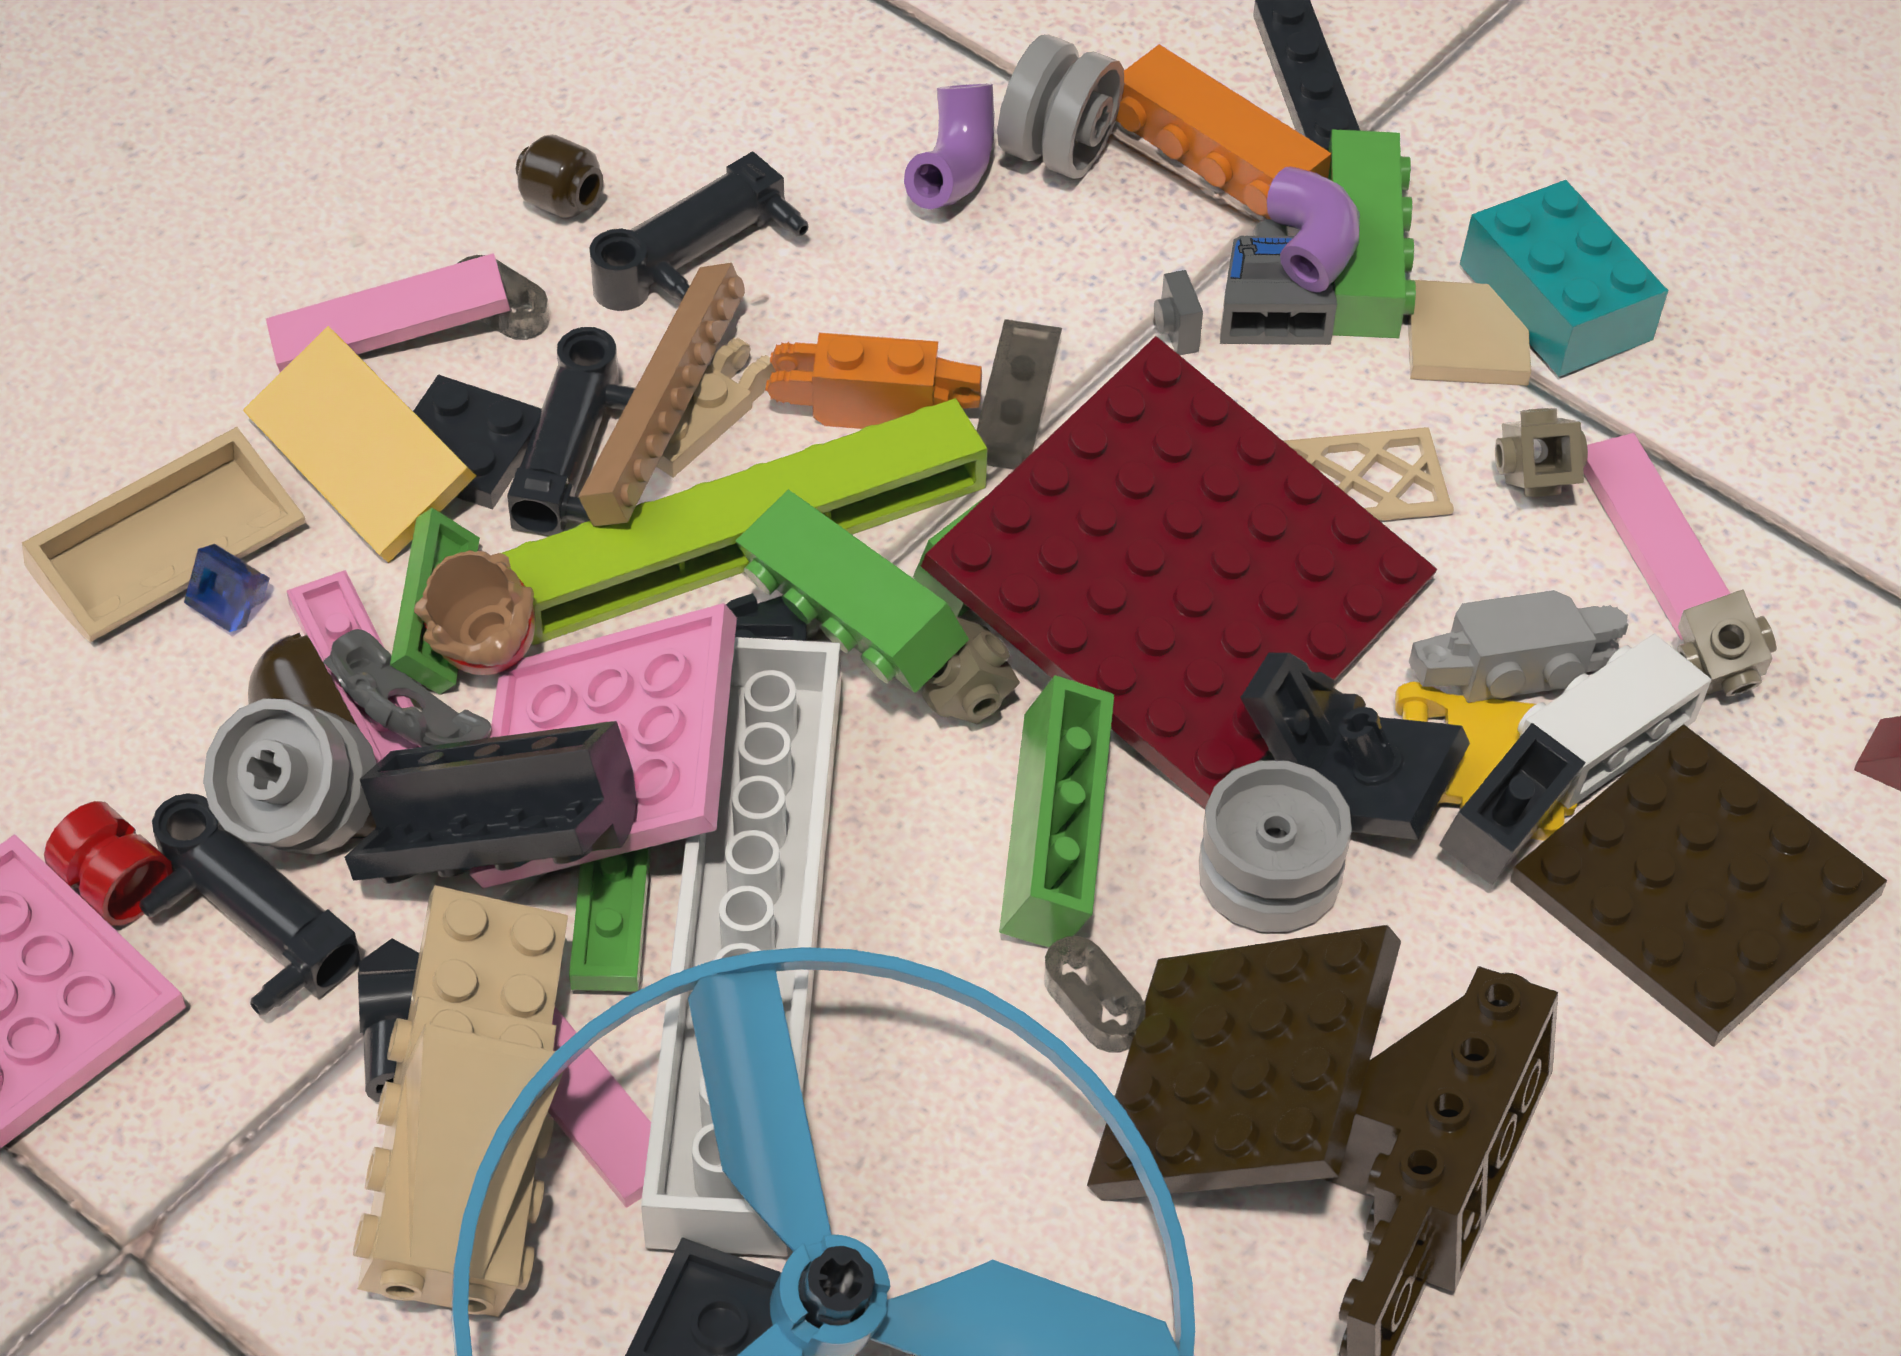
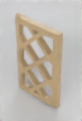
M1429 427L1284 440L1286 444L1315 468L1340 481L1338 487L1345 493L1354 489L1377 502L1376 507H1367L1365 509L1379 521L1449 515L1454 511ZM1418 445L1421 457L1414 465H1411L1387 452V449ZM1358 451L1365 455L1351 471L1325 457L1327 453ZM1376 462L1403 476L1389 492L1362 478ZM1413 483H1416L1432 492L1434 501L1408 504L1399 498Z

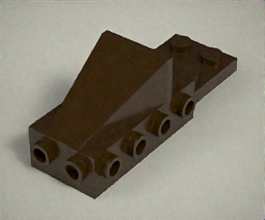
M1478 966L1465 995L1369 1061L1339 1177L1323 1178V1180L1374 1197L1366 1225V1231L1372 1233L1366 1256L1367 1261L1371 1262V1265L1364 1280L1361 1281L1353 1278L1344 1294L1339 1311V1320L1347 1323V1328L1342 1338L1339 1356H1395L1427 1283L1453 1292L1456 1291L1553 1072L1558 1006L1557 991L1530 983L1524 977L1514 973H1499Z

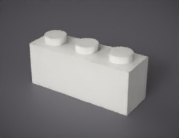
M1654 633L1633 648L1629 645L1621 647L1612 655L1606 666L1591 676L1584 673L1576 677L1568 685L1564 693L1546 705L1544 702H1540L1534 705L1523 716L1517 730L1521 736L1530 724L1534 723L1586 762L1560 801L1569 809L1646 756L1680 726L1685 724L1688 727L1695 722L1712 679Z

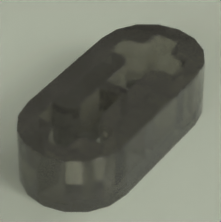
M485 255L468 256L460 260L458 263L482 257ZM496 259L510 311L480 320L514 340L536 338L548 328L550 321L546 292L539 285Z
M1067 936L1054 942L1048 948L1044 962V986L1049 995L1084 1037L1097 1049L1108 1053H1121L1129 1050L1138 1026L1145 1019V1003L1140 994L1103 950L1093 941L1080 936ZM1068 963L1075 970L1085 966V982L1074 971L1063 975V965ZM1103 1006L1114 1017L1125 1013L1127 1015L1126 1024L1120 1025L1114 1019L1103 1023Z

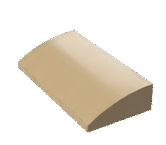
M235 427L21 543L26 569L64 617L89 642H92L304 524L305 516L240 429Z

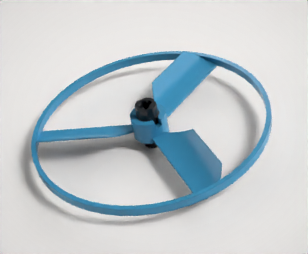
M800 947L755 951L712 960L669 975L625 997L588 1022L541 1067L523 1088L497 1128L477 1170L467 1201L453 1269L451 1322L455 1356H472L468 1301L470 1261L476 1226L490 1182L512 1137L537 1100L562 1071L591 1045L631 1017L673 996L693 990L688 997L722 1171L757 1214L793 1251L785 1263L772 1291L770 1315L773 1326L737 1356H854L870 1340L914 1356H1194L1195 1313L1193 1282L1185 1238L1171 1194L1146 1142L1126 1110L1097 1074L1053 1033L1025 1012L986 989L942 970L899 957L852 949ZM801 969L847 971L889 978L927 989L973 1008L1009 1029L1048 1058L1081 1090L1109 1125L1132 1162L1148 1196L1167 1257L1173 1290L1175 1342L1165 1321L993 1259L941 1281L887 1300V1292L891 1287L890 1279L878 1255L870 1247L857 1239L831 1234L776 972Z

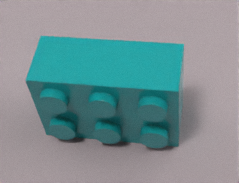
M1567 180L1471 214L1459 263L1460 266L1475 283L1490 285L1529 330V344L1558 377L1654 340L1669 290Z

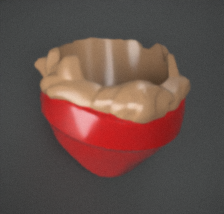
M469 550L445 557L427 579V587L423 592V597L414 607V613L425 622L427 628L423 636L424 641L435 652L441 654L450 664L470 674L492 675L512 667L523 658L533 641L536 621L533 589L526 587L519 579L517 574L511 569L509 558L504 554L490 555L484 551L474 552Z

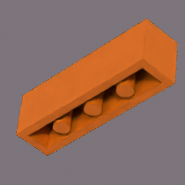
M1158 44L1124 70V89L1115 121L1119 122L1126 130L1134 132L1162 150L1168 157L1177 160L1202 176L1211 185L1220 188L1245 204L1254 213L1266 219H1271L1267 210L1268 191L1275 176L1285 167H1296L1311 171L1328 179L1332 153L1162 45Z

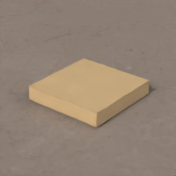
M1415 280L1414 314L1408 315L1410 379L1528 386L1531 375L1529 330L1489 284Z

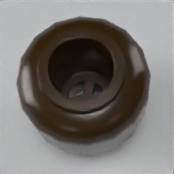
M550 134L540 137L530 146L523 149L517 159L515 170L518 190L522 198L526 202L561 218L574 217L582 211L590 209L602 192L603 174L600 170L596 154L588 148L561 136Z

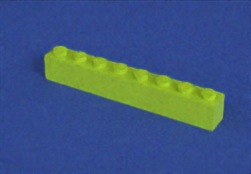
M955 398L934 406L920 408L914 413L878 425L867 426L858 432L822 444L811 445L802 451L767 463L755 464L746 470L711 482L699 483L690 489L667 497L636 505L628 523L593 527L591 521H588L567 531L537 541L525 542L517 548L502 552L501 554L509 558L511 569L525 586L533 589L536 621L535 633L531 644L534 646L744 573V568L750 562L735 540L788 489L853 535L985 489L987 447Z

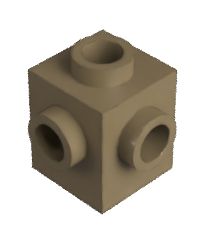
M1538 408L1520 411L1521 421L1502 423V438H1497L1495 442V462L1499 474H1505V483L1524 488L1525 496L1560 495L1562 494L1561 485L1584 483L1583 467L1587 463L1588 449L1585 434L1581 430V422L1557 418V408ZM1533 439L1538 440L1541 445V454L1536 460Z
M1744 589L1683 610L1678 629L1684 644L1678 645V652L1712 679L1706 696L1724 690L1727 697L1747 692L1762 683L1760 676L1766 675L1773 659L1771 653L1777 650V646L1767 619L1764 616L1755 617Z
M956 617L969 640L923 685L922 696L928 706L942 717L949 718L952 716L979 724L984 718L992 715L999 709L1002 700L1020 684V681L1007 661L1010 654L1004 643L991 633L988 627Z

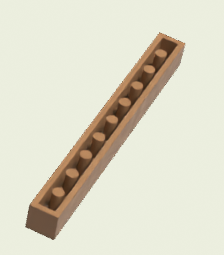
M732 263L705 266L698 269L578 497L593 527L628 523L745 294L744 282L737 275Z

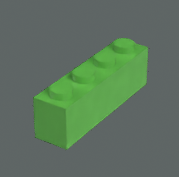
M1332 129L1329 152L1332 154L1328 179L1346 190L1360 212L1359 245L1344 270L1332 282L1337 300L1333 336L1399 339L1403 315L1414 314L1416 299L1415 280L1405 279V273L1412 272L1414 260V239L1404 238V231L1409 232L1411 228L1412 197H1402V191H1408L1411 158L1409 156H1401L1400 133Z
M789 489L735 540L750 562L744 568V571L757 587L767 595H771L775 590L783 594L782 599L787 607L806 624H809L814 618L822 623L821 629L833 643H840V650L845 653H849L853 648L862 653L860 657L865 665L880 680L887 684L895 678L916 693L969 640L947 602Z
M1054 675L1024 714L999 933L1061 951L1093 914L1114 694Z

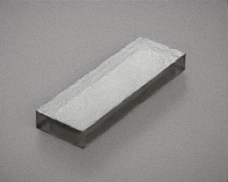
M1004 319L976 430L987 447V466L1014 470L1036 449L1062 340L1061 327Z

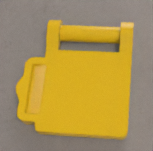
M1420 682L1404 683L1395 691V711L1398 715L1402 716V719L1428 722V718L1445 716L1446 724L1463 726L1470 744L1438 804H1460V809L1519 739L1518 725L1528 710L1536 705L1533 703L1498 699L1468 703L1462 695L1447 694L1432 686L1423 687ZM1559 802L1530 839L1545 841L1564 825V816H1572L1574 814L1577 803L1567 809Z

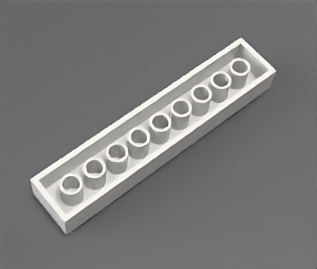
M735 637L717 829L686 838L669 975L712 960L755 951L800 947L817 948L841 693L840 643ZM814 970L777 971L778 984L803 1096ZM693 990L673 996L666 1000L641 1201L645 1248L676 1250L683 1237L726 1253L787 1256L788 1246L757 1214L722 1171L688 997Z

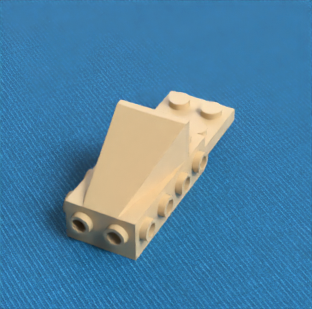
M434 886L427 906L408 1020L396 1019L388 1048L387 1059L397 1061L394 1081L393 1083L385 1082L377 1110L376 1124L385 1125L386 1127L382 1148H373L365 1178V1189L374 1191L371 1213H362L354 1241L353 1256L362 1258L357 1290L382 1294L395 1300H413L452 1308L453 1269L460 1228L477 1170L497 1128L523 1088L556 1052L553 1051L557 1025H552L568 915ZM563 1071L537 1100L509 1142L490 1182L476 1226L469 1273L468 1314H484L499 1317L515 1290H525L528 1285L534 1262V1247L524 1245L527 1222L533 1224L536 1222L544 1193V1181L534 1179L537 1157L545 1158L549 1149L554 1118L547 1116V1112Z

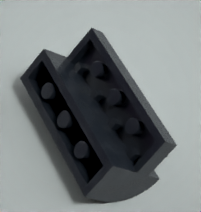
M617 721L390 751L359 779L376 828L344 858L353 881L381 878L383 883L392 884L409 879L417 873L437 871L441 877H452L462 874L473 867L495 865L497 870L504 871L518 868L531 860L553 858L554 863L565 864L577 861L587 856L591 851L621 848L626 842L633 825L636 792L631 762Z

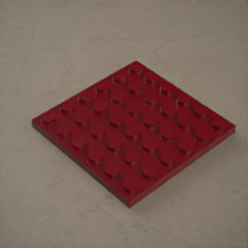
M1157 336L1146 344L925 554L920 565L1051 678L1057 675L1114 694L1111 729L1204 809L1214 786L1231 771L1257 761H1262L1270 752L1269 747L1240 698L1269 652L1291 653L1306 662L1312 672H1322L1336 682L1430 582L1438 570Z

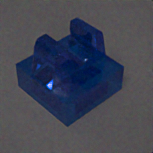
M216 544L205 546L197 551L184 603L227 631L233 632L247 627L251 609L264 601L270 578Z

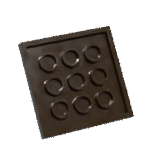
M1685 724L1680 726L1513 867L1510 879L1511 883L1713 1047L1882 895L1888 881Z
M1389 925L1160 958L1157 960L1114 1097L1126 1110L1149 1147L1170 1194L1339 1177L1401 945V940ZM1106 1123L1087 1186L1101 1201L1147 1196L1132 1162Z

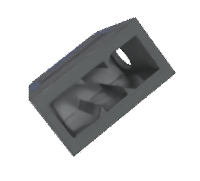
M1267 219L1259 222L1254 227L1253 236H1239L1234 239L1223 302L1220 344L1331 345L1337 300L1332 283L1324 291L1311 292L1300 287L1288 276L1280 259L1281 251L1294 237L1288 236L1287 226Z

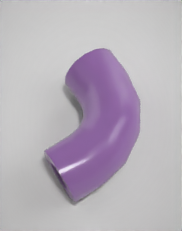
M963 84L937 88L939 120L936 145L932 151L914 156L909 161L904 173L906 192L912 202L919 207L931 210L955 204L977 187L987 169L994 141L995 111L993 84Z
M1285 167L1278 172L1271 183L1267 197V210L1271 220L1299 229L1300 231L1281 251V264L1288 276L1300 287L1311 292H1321L1326 290L1341 274L1359 245L1360 212L1346 190L1339 184L1311 171L1296 167Z

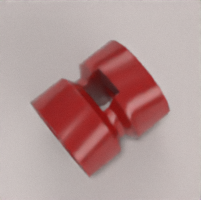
M93 801L81 805L67 814L54 828L46 842L44 851L45 863L71 888H79L81 898L110 925H125L143 916L144 913L139 906L140 900L151 893V889L173 872L171 861L141 834H136V829L108 803L102 801Z

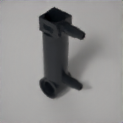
M752 151L726 166V174L631 230L623 228L610 229L596 236L589 247L593 296L598 304L607 309L627 311L642 305L648 299L650 286L656 283L672 298H676L681 302L690 285L688 280L677 271L679 268L753 224L759 228L773 219L785 230H790L796 236L804 235L808 231L809 224L801 217V213L785 200L784 177Z
M596 327L573 329L563 335L557 344L558 366L520 468L516 470L507 494L511 529L552 536L564 532L569 520L582 523L590 521L579 497L575 496L606 407L624 410L635 390L634 387L620 385L616 343L609 333Z
M191 793L175 795L164 801L156 809L152 819L154 837L158 850L171 861L173 872L151 889V893L140 900L139 906L146 916L155 917L162 910L169 909L196 888L281 962L285 968L262 986V990L251 998L250 1005L257 1014L266 1015L274 1007H279L303 987L319 999L359 966L361 958L355 932L329 909L325 911L245 841L224 830L209 809L206 797Z

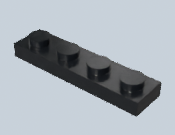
M1255 0L1253 17L1294 128L1300 134L1329 151L1332 129L1360 131L1311 1Z

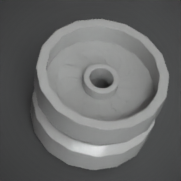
M1050 34L1038 36L1028 46L1018 61L1001 104L997 135L998 145L1002 151L1026 161L1037 160L1043 155V162L1049 170L1073 179L1083 177L1092 168L1103 151L1119 111V104L1124 89V68L1121 62L1095 51L1086 52L1079 58V52L1073 43Z
M263 698L239 708L219 727L206 753L203 784L209 809L224 830L249 843L272 846L278 850L291 853L319 855L343 846L363 827L371 810L359 779L376 765V760L371 744L359 728L336 714L320 709H312L295 701Z
M1257 761L1234 769L1215 785L1205 807L1203 838L1199 853L1200 885L1212 906L1232 922L1260 932H1290L1315 923L1334 905L1341 888L1345 870V857L1349 849L1352 833L1350 808L1337 786L1315 769L1290 761Z

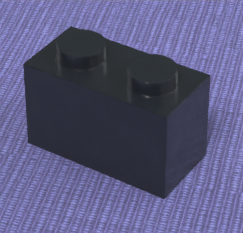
M1531 723L1457 813L1439 846L1490 885H1493L1561 801L1586 762L1534 723Z

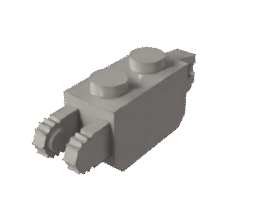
M1555 590L1462 603L1455 613L1451 632L1413 642L1409 664L1423 687L1458 686L1468 703L1565 689L1579 675L1590 671H1597L1606 666L1612 655L1619 649V643L1615 641L1617 638L1622 639L1623 635H1626L1629 626L1627 623L1628 614H1625L1618 607H1612L1611 605L1577 608L1570 596Z

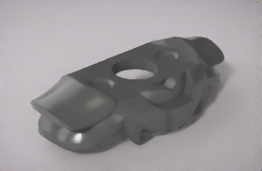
M355 629L333 642L330 656L323 663L337 677L343 690L359 706L365 708V712L374 721L380 723L386 729L397 733L407 741L420 747L488 738L487 735L489 734L491 724L487 719L467 709L460 713L456 712L405 673L390 666L391 654L370 633ZM394 695L410 697L420 704L423 711L420 712L412 706L400 708L390 702L388 698Z

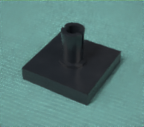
M1358 707L1349 711L1343 717L1345 723H1340L1338 727L1339 733L1317 772L1337 786L1348 804L1352 832L1418 840L1470 744L1463 726L1379 717L1378 713L1369 707Z

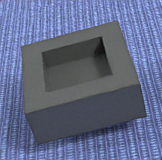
M1186 270L1165 273L1163 275L1161 299L1154 301V317L1157 329L1160 334L1168 333L1174 351L1179 355L1199 352L1203 310Z

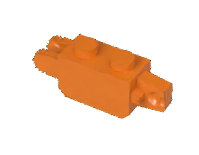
M819 332L817 344L799 342L794 344L789 342H781L780 345L776 344L770 357V363L775 368V372H771L770 379L766 382L765 391L776 402L813 406V418L824 426L863 429L870 425H878L914 413L920 408L934 406L955 398L963 409L979 408L983 374L982 366L954 362L938 357L939 341Z

